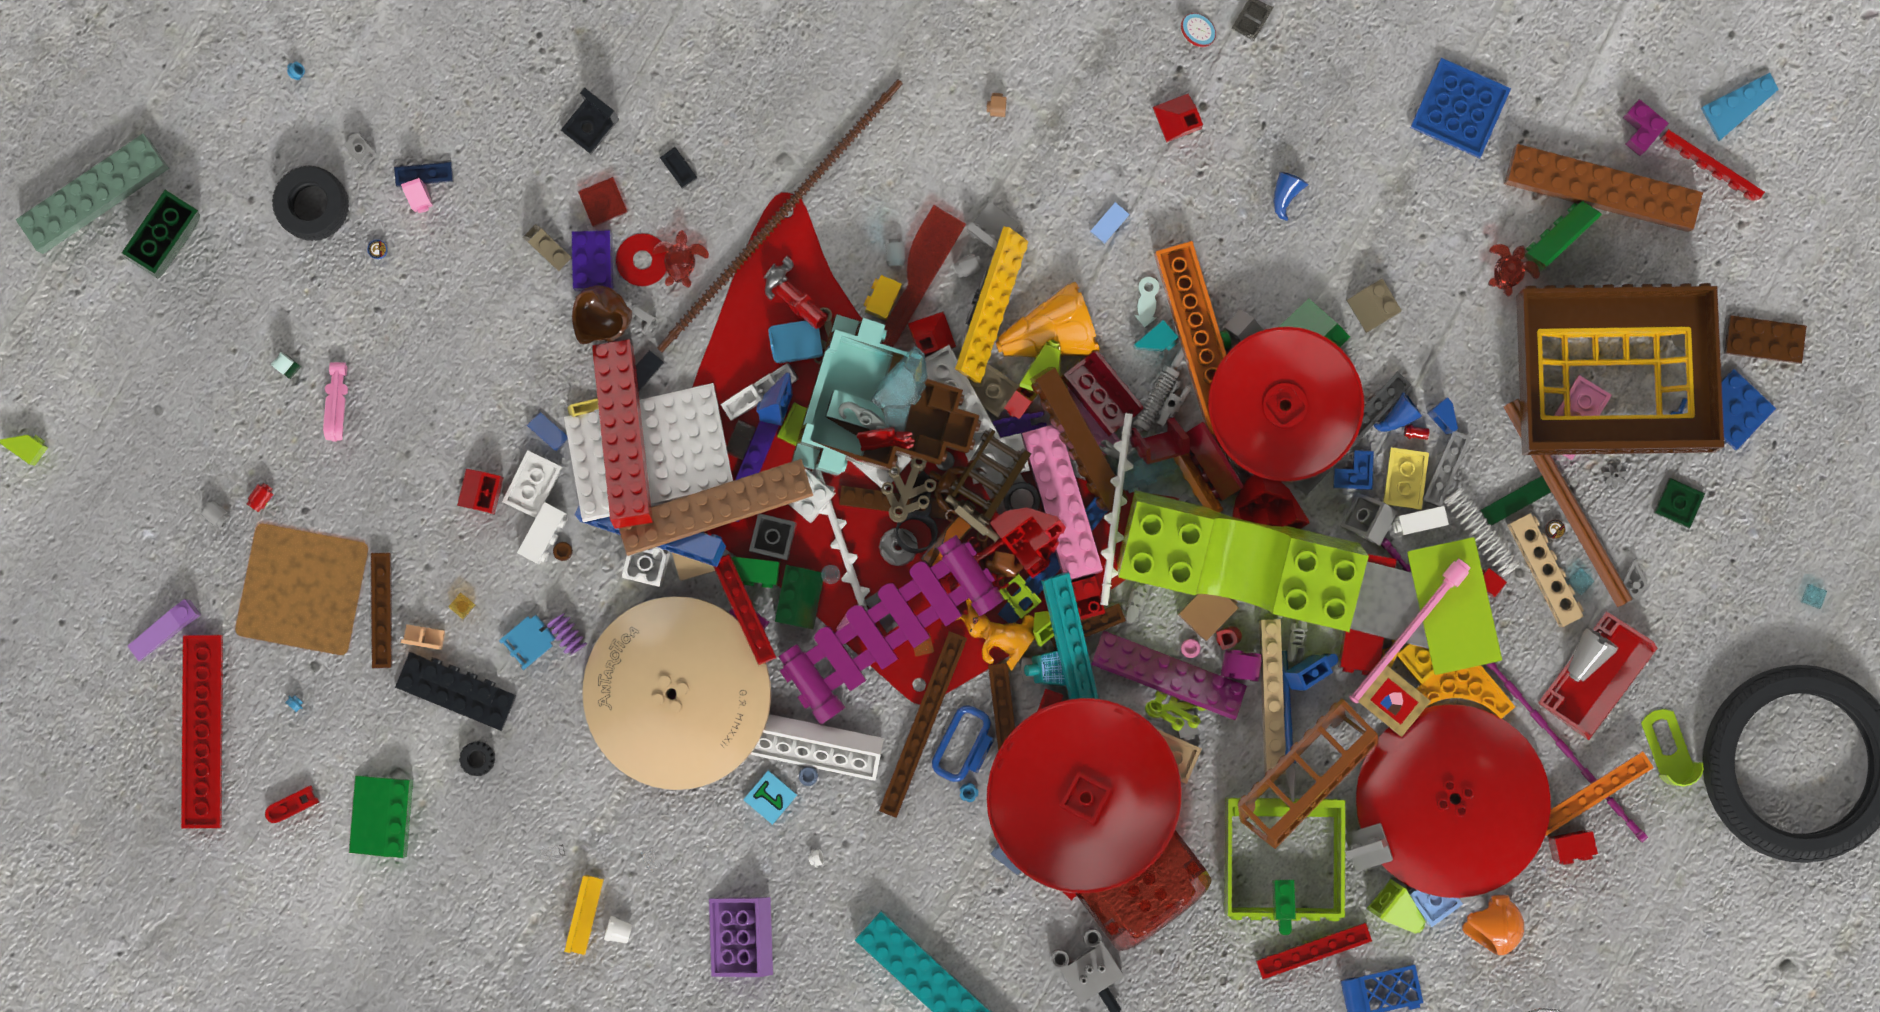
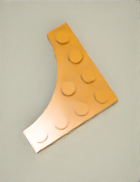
M1481 665L1438 675L1433 674L1416 688L1431 701L1428 705L1443 699H1468L1485 706L1500 719L1516 707Z

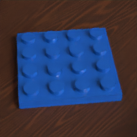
M1441 58L1410 128L1480 159L1511 88Z

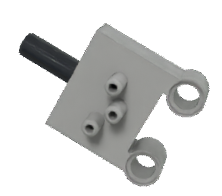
M1090 928L1085 931L1084 941L1093 948L1072 962L1068 963L1069 957L1065 950L1057 949L1052 953L1051 960L1053 965L1060 969L1081 1004L1098 993L1109 1012L1121 1011V1007L1108 986L1124 976L1101 941L1102 936L1097 929ZM1094 932L1098 935L1096 942L1091 943L1087 940L1089 933ZM1059 953L1065 955V961L1061 964L1056 963L1054 960L1055 956Z

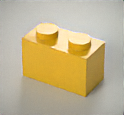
M883 275L879 279L875 278L871 287L874 291L871 296H867L863 305L866 307L865 312L886 321L902 284Z

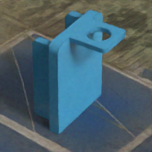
M807 321L775 325L768 329L773 359L776 363H787L823 356L819 328L815 329Z

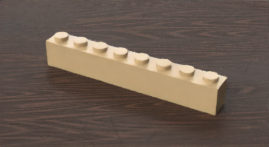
M1281 619L1259 620L1260 654L1262 658L1261 691L1264 774L1270 768L1273 769L1277 765L1279 758L1285 755Z

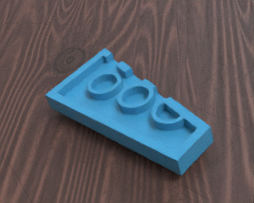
M1768 73L1703 106L1701 110L1718 142L1779 89L1771 74Z

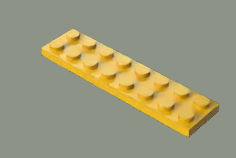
M1003 226L955 370L976 383H981L982 377L985 374V369L991 356L994 342L997 339V333L1003 321V315L1009 303V298L1015 286V280L1029 242L1010 227Z

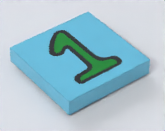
M768 770L743 800L773 825L796 798L797 794Z

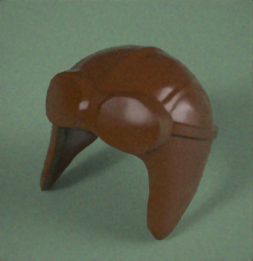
M595 285L585 288L577 295L574 301L572 322L576 339L580 344H589L597 340H604L607 343L612 342L622 336L631 323L632 310L626 305L623 298L609 287Z

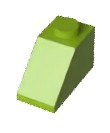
M23 435L0 439L1 445L33 466L37 464L48 449L44 445L45 440L37 435L34 437Z

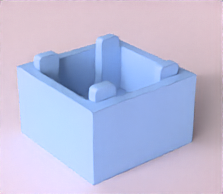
M1415 889L1408 892L1430 927H1433L1463 905L1459 898L1433 896Z

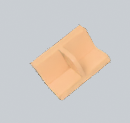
M406 624L404 639H401V643L442 650L445 631Z

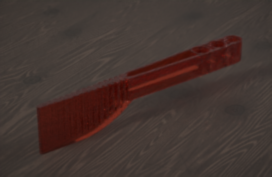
M933 205L912 242L907 262L908 285L884 324V330H887L884 342L882 341L880 344L894 347L966 226V223L936 205Z

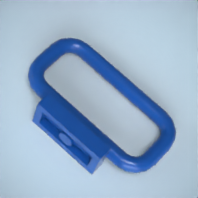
M970 705L962 706L956 711L932 759V768L936 774L949 781L959 782L966 777L969 770L975 773L979 772L995 740L987 735L990 730L991 721L985 712ZM965 713H970L983 721V727L961 771L958 774H952L942 769L939 762L962 716Z

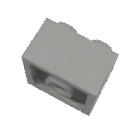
M1357 492L1340 526L1380 546L1397 511L1384 502Z

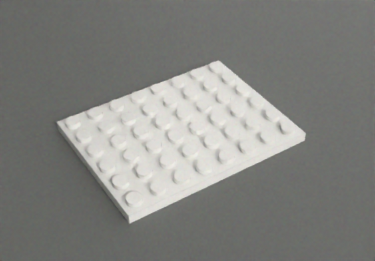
M713 383L639 400L651 507L733 481ZM599 409L579 416H566L564 420L582 521L587 522L609 517Z

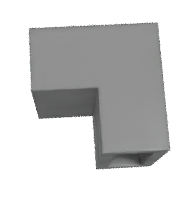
M1239 310L1224 326L1229 334L1236 337L1239 342L1263 330L1253 317L1242 310Z

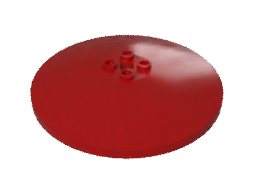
M1298 327L1270 328L1252 334L1240 341L1227 353L1219 364L1209 391L1208 408L1210 423L1214 435L1224 452L1244 470L1258 477L1273 481L1305 480L1319 475L1334 466L1353 445L1361 428L1364 415L1363 388L1356 368L1349 357L1328 338L1316 332ZM1281 401H1289L1291 408L1288 411H1283L1280 408Z

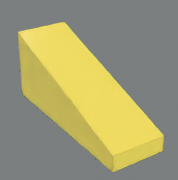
M598 399L569 405L567 407L569 416H579L599 409Z

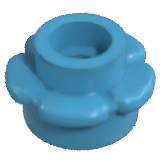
M299 62L288 64L287 73L289 77L300 80L305 74L304 66Z
M296 695L293 697L288 696L289 699L285 703L295 712H298L300 708L303 709L301 706L303 702Z
M972 783L963 785L960 788V797L963 801L973 802L978 796V789Z

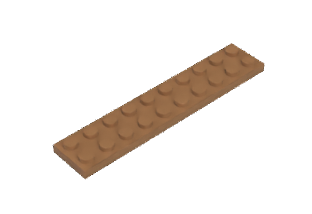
M802 459L651 507L653 523L619 528L626 554L629 556L812 497L813 493Z

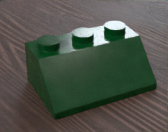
M786 565L775 622L814 630L825 573Z

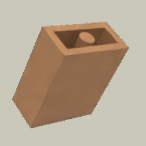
M1197 594L1178 613V616L1204 641H1207L1239 607L1236 606L1238 602L1235 599L1209 594Z

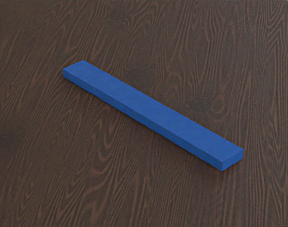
M1096 497L1085 509L1091 532L1108 512L1098 508L1095 502ZM1056 552L1051 553L1049 557L1050 564L1045 570L1034 578L1029 576L1026 579L1025 585L1032 591V594L1035 593L1038 596L1043 590L1041 580L1055 576L1061 569ZM1019 588L1013 596L1018 594L1021 591V588ZM1025 597L1019 602V606L1023 611H1026L1032 601L1029 597ZM1008 602L998 613L1007 623H1016L1020 618L1014 611L1015 608H1012V605Z

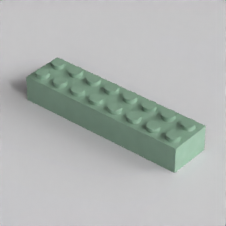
M141 134L21 215L16 221L35 250L44 254L170 168L151 140L146 135Z

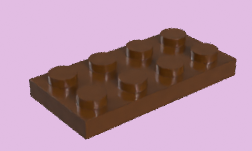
M1730 315L1724 354L1802 364L1807 326Z

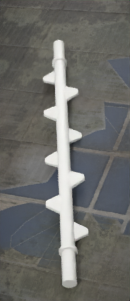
M1125 413L1123 432H1121L1122 440L1113 444V447L1120 452L1117 476L1110 480L1115 486L1113 510L1111 513L1104 515V519L1111 524L1108 548L1101 551V554L1106 558L1100 605L1108 606L1110 587H1112L1111 578L1118 575V572L1113 568L1116 543L1124 540V536L1118 532L1120 508L1127 504V500L1122 496L1126 471L1133 469V464L1127 460L1133 414Z
M813 469L812 473L825 484L821 471ZM828 486L831 490H835L833 486ZM830 500L819 514L828 515L835 535V540L830 546L831 548L839 549L847 570L841 578L842 582L851 583L858 605H862L868 611V604H866L864 598L870 590L869 588L860 587L853 567V563L857 560L858 556L848 552L841 531L847 522L846 520L837 519Z

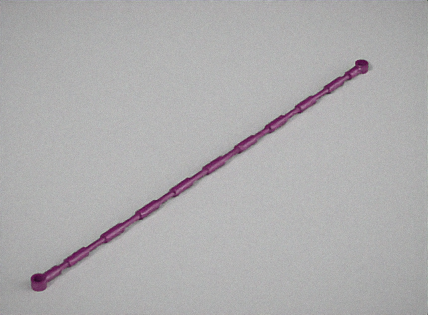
M1384 538L1381 546L1392 558L1400 563L1404 571L1411 572L1410 565L1402 560V556L1393 547L1391 542ZM1495 662L1486 664L1505 683L1504 686L1526 707L1542 729L1544 728L1554 739L1555 744L1567 758H1570L1588 782L1591 784L1597 779L1578 761L1573 755L1572 750L1561 738L1557 737L1537 710L1533 709L1522 697L1523 694L1510 680L1508 681L1500 672ZM1608 796L1605 798L1616 814L1624 819L1625 824L1634 833L1636 838L1643 843L1648 836L1632 819L1627 817L1624 813L1625 811L1613 797Z

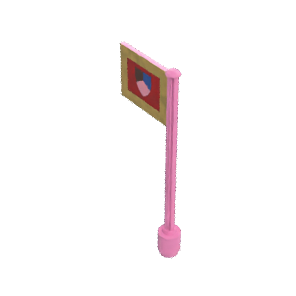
M1459 558L1456 562L1453 561L1442 575L1445 578L1443 584L1352 696H1349L1353 703L1362 704L1401 737L1431 701L1387 665L1450 587H1458L1469 574L1470 567Z

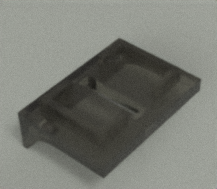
M1248 0L1231 29L1255 41L1273 11L1274 6H1269L1260 0ZM1248 14L1252 16L1253 18L1259 20L1261 24L1256 23L1255 21L1249 19L1244 15Z

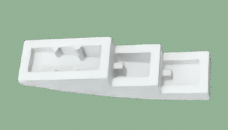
M786 363L773 373L766 375L722 403L721 406L729 419L732 421L757 406L759 401L762 402L764 394L786 372L790 373L791 383L797 381L799 378L791 365Z

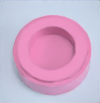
M1187 639L1181 645V652L1187 658H1194L1200 653V644L1195 639Z

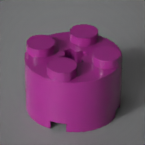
M1225 650L1220 676L1259 682L1262 662L1261 654L1243 653V651Z

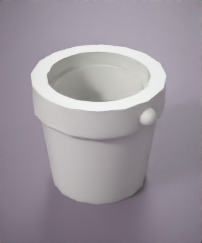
M610 916L604 940L627 943L632 924Z

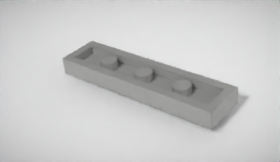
M1458 431L1451 433L1423 496V501L1437 507L1442 506L1471 437Z

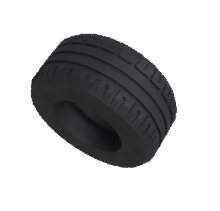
M301 166L287 172L280 179V182L277 183L278 185L275 187L272 199L274 215L281 226L297 238L307 241L326 239L334 235L342 227L344 221H346L347 213L349 212V200L346 189L329 171L316 166ZM316 186L326 193L328 199L327 207L320 217L306 221L299 218L295 213V199L303 189Z

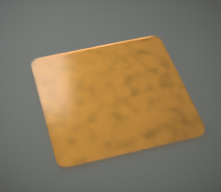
M259 524L255 529L235 627L236 633L246 638L336 655L346 654L349 649L368 555V546L359 541L269 524Z

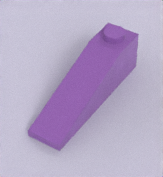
M184 599L131 642L128 648L137 660L141 661L201 616L191 600Z

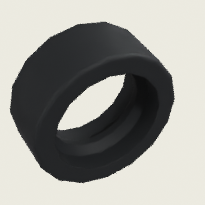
M1025 482L1013 484L1004 497L1003 502L1007 511L1014 510L1011 505V496L1019 489H1025L1032 494L1033 505L1030 509L1038 510L1041 500L1037 489L1030 483Z

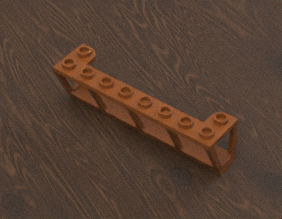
M1341 698L1337 703H1333L1329 712L1325 716L1322 715L1317 720L1316 725L1312 729H1308L1299 742H1295L1286 756H1281L1277 765L1273 769L1270 768L1265 773L1264 778L1260 782H1256L1247 795H1243L1238 801L1240 822L1276 849L1378 744V734L1344 699ZM1345 710H1346L1365 730H1363L1361 727H1359L1357 724H1355L1353 721H1351L1349 718H1347V717H1346V714H1345ZM1345 721L1360 732L1362 736L1348 750H1345L1326 731L1329 726L1336 728ZM1322 734L1342 756L1320 777L1300 755ZM1294 761L1316 781L1296 803H1293L1274 784ZM1269 787L1290 808L1271 829L1253 813L1255 801ZM1250 817L1264 833L1247 821V819Z

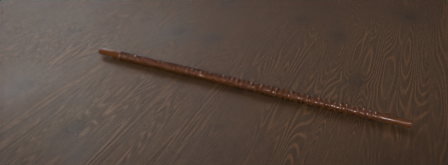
M899 79L886 92L882 93L879 100L875 101V105H871V109H867L868 113H864V117H860V121H856L857 125H853V129H849L850 133H846V137L841 138L842 142H838L839 145L834 146L835 149L831 150V154H827V158H823L824 162H820L819 167L816 166V171L813 170V174H809L808 179L805 178L806 182L801 183V187H797L798 191H794L795 194L790 195L791 199H787V203H783L782 208L779 207L780 211H776V215H772V220L769 219V223L764 224L765 228H761V232H757L758 235L753 236L754 240H750V244H746L747 248H743L742 253L739 252V257H735L736 260L731 261L732 264L728 265V269H724L725 272L720 273L721 277H717L716 282L713 281V286L710 285V289L705 290L706 293L702 294L703 297L698 298V302H694L695 306H691L690 311L687 310V315L684 314V318H680L679 323L676 322L677 326L668 332V336L657 347L660 352L663 353L672 341L678 338L681 331H685L686 326L689 327L688 323H692L693 318L696 319V314L699 315V311L704 310L703 307L707 306V302H711L710 299L715 298L714 294H718L719 289L722 290V285L726 286L725 282L730 281L729 278L733 277L732 274L737 273L736 270L741 269L740 265H744V261H748L747 258L752 256V252L755 253L756 248L759 249L758 245H762L763 240L766 241V236H770L769 233L774 232L773 228H777V224H781L780 221L785 220L784 216H788L789 211L792 212L791 208H795L796 203L799 204V199H803L802 196L807 195L806 192L810 191V187H814L813 184L818 183L817 179H821L822 174L825 175V170L829 171L828 167H832L833 162L836 163L835 159H839V155L843 154V150H847L846 147L851 146L850 142H854V138H858V134H862L861 130H865L866 125L869 126V121L872 122V118H876V113H880L879 110L884 109L883 106L891 100V97L903 85Z

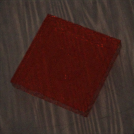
M613 177L578 191L593 227L628 213Z

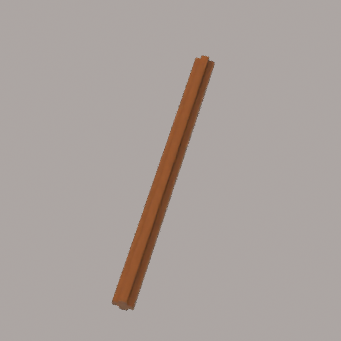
M1518 398L1503 407L1521 437L1520 400ZM1531 455L1616 606L1619 607L1631 601L1630 593L1552 456Z

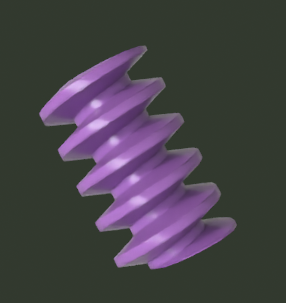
M564 614L549 622L547 626L548 628L554 627L551 631L552 634L558 633L555 638L556 641L563 640L559 646H567L563 652L565 654L571 653L570 655L584 648L587 642L580 643L583 636L576 637L579 630H572L575 623L568 624L567 622L571 617H564Z

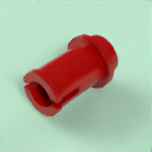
M1413 424L1405 426L1404 436L1408 439L1412 437L1428 440L1430 430L1429 428L1415 427Z

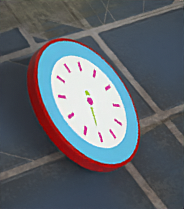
M1190 13L1183 18L1181 30L1184 37L1190 43L1198 47H1207L1214 42L1216 30L1207 17L1198 13Z

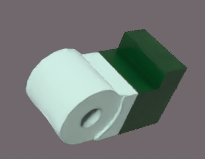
M282 352L271 363L275 369L288 379H291L302 367L289 355Z

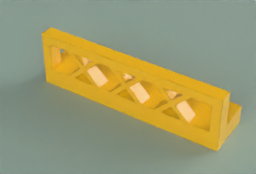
M589 875L582 877L564 952L586 955L604 879Z

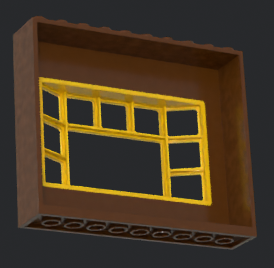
M1684 283L1676 287H1672V284H1661L1660 287H1653V284H1642L1641 287H1634L1633 284H1624L1622 287L1606 284L1602 288H1595V285H1584L1583 288H1576L1575 285H1565L1564 288H1556V285H1547L1544 288L1529 285L1525 286V289H1522L1516 295L1522 455L1715 453L1724 448L1717 286H1711V283H1701L1699 286ZM1685 334V356L1660 357V336ZM1542 336L1561 338L1562 360L1543 358ZM1622 337L1623 359H1599L1598 338ZM1629 337H1653L1654 358L1630 359ZM1568 338H1592L1593 359L1569 360ZM1686 363V385L1666 387L1661 385V365ZM1543 364L1562 366L1563 388L1544 386ZM1653 365L1656 415L1571 416L1569 366ZM1687 391L1688 413L1663 415L1662 393ZM1544 393L1563 395L1564 416L1545 415Z

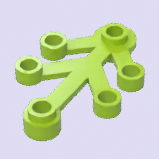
M1158 690L1155 693V700H1151L1145 705V711L1150 717L1165 719L1177 731L1183 728V719L1187 720V724L1191 728H1197L1201 722L1198 716L1191 715L1184 710L1197 708L1199 711L1207 710L1189 702H1178L1179 699L1171 696L1168 704H1162V701L1165 700L1168 694ZM1167 712H1172L1179 717H1174Z

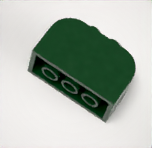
M164 190L122 251L123 257L159 279L169 268L197 226L200 219L199 211L172 193Z

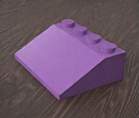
M771 897L709 899L711 977H764L773 975Z

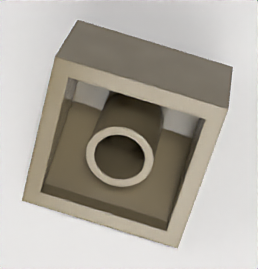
M1383 278L1346 300L1366 333L1402 312Z

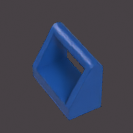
M1448 397L1427 413L1445 434L1449 435L1458 429L1453 403Z

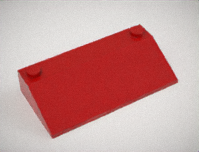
M1607 611L1593 630L1618 647L1617 652L1585 681L1580 680L1579 682L1569 676L1568 668L1572 661L1571 658L1538 702L1539 705L1587 740H1590L1658 649L1654 641Z

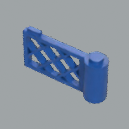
M1415 965L1340 981L1347 1012H1386L1404 1007L1412 1010L1421 1008L1420 1004L1424 1003ZM1411 970L1413 978L1408 984L1401 979L1404 971ZM1386 975H1392L1396 978L1391 987L1382 983ZM1373 979L1377 982L1372 992L1366 989L1364 980ZM1398 981L1407 985L1402 995L1393 990ZM1380 985L1389 990L1384 999L1375 995ZM1410 988L1416 991L1418 1000L1409 1001L1405 998ZM1391 992L1400 997L1396 1005L1386 1002ZM1374 996L1381 1001V1004L1377 1009L1371 1010L1369 1002Z

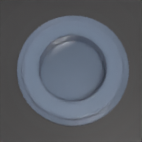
M804 767L799 772V780L803 785L811 786L817 782L818 772L813 767Z

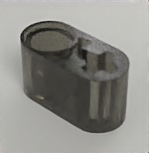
M738 420L727 445L728 455L744 460L757 427Z

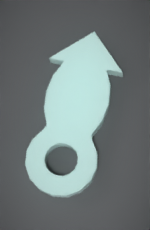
M1153 277L1143 278L1138 286L1141 294L1137 304L1139 315L1134 316L1144 328L1157 318L1153 317L1156 311L1155 295L1159 291V283ZM1146 283L1153 285L1152 291L1148 292L1144 289Z

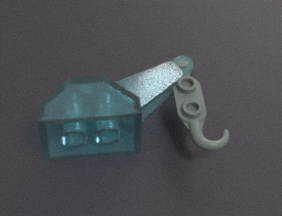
M914 346L880 381L871 402L884 409L885 421L872 410L862 408L853 402L842 403L839 407V415L846 419L843 411L849 408L855 412L860 423L870 431L894 427L895 432H905L911 404L915 405L921 398L920 394L926 388L925 381L928 375L924 352Z

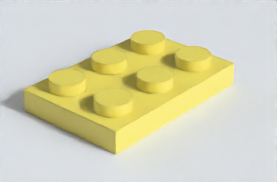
M1390 448L1383 497L1384 503L1389 506L1422 510L1429 458L1428 452Z

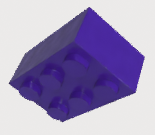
M610 230L572 231V278L575 292L595 285L613 289V239Z

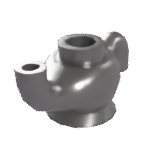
M788 256L782 261V266L773 264L764 276V278H767L765 294L770 300L775 296L772 293V289L788 279L785 276L786 273L793 268V261Z

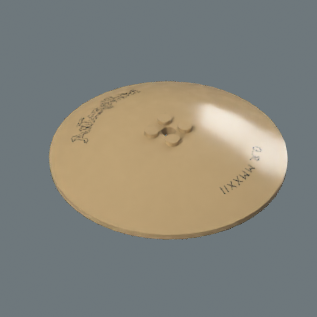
M674 596L649 600L636 605L617 617L601 634L594 645L583 679L582 694L586 720L590 732L603 754L612 764L629 777L646 785L662 789L683 790L702 787L734 771L747 759L759 742L768 720L771 705V684L767 664L764 663L758 666L738 620L724 609L712 603L690 597ZM670 688L676 690L677 695L675 699H670L667 695Z

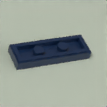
M452 162L394 167L396 187H402L401 184L418 178L425 184L454 182Z

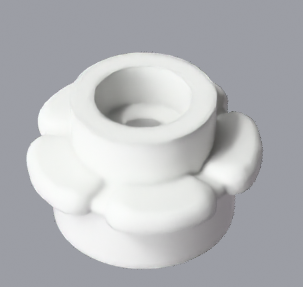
M812 849L808 855L809 862L818 868L819 865L824 864V856L820 849Z

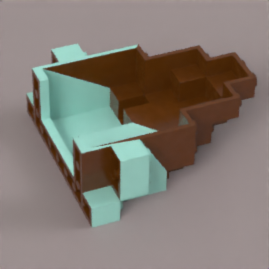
M835 315L791 462L802 459L804 467L812 470L817 469L836 476L841 474V472H845L848 461L861 465L866 464L886 471L890 470L892 467H895L898 456L895 454L940 465L942 461L945 462L948 454V451L945 450L946 447L963 453H969V450H973L976 440L973 439L975 431L978 432L981 421L978 420L980 415L958 409V406H962L965 395H962V389L919 376L923 374L925 369L924 357L880 344L882 341L884 342L887 330H884V324L865 318L856 321L841 315ZM844 402H853L862 408L872 410L887 422L890 427H894L895 432H912V435L906 437L914 439L915 442H912L914 446L908 449L888 446L861 451V445L856 435L859 432L870 430L860 423L855 412L849 408L844 409L843 412L846 419H843L839 415L840 405Z

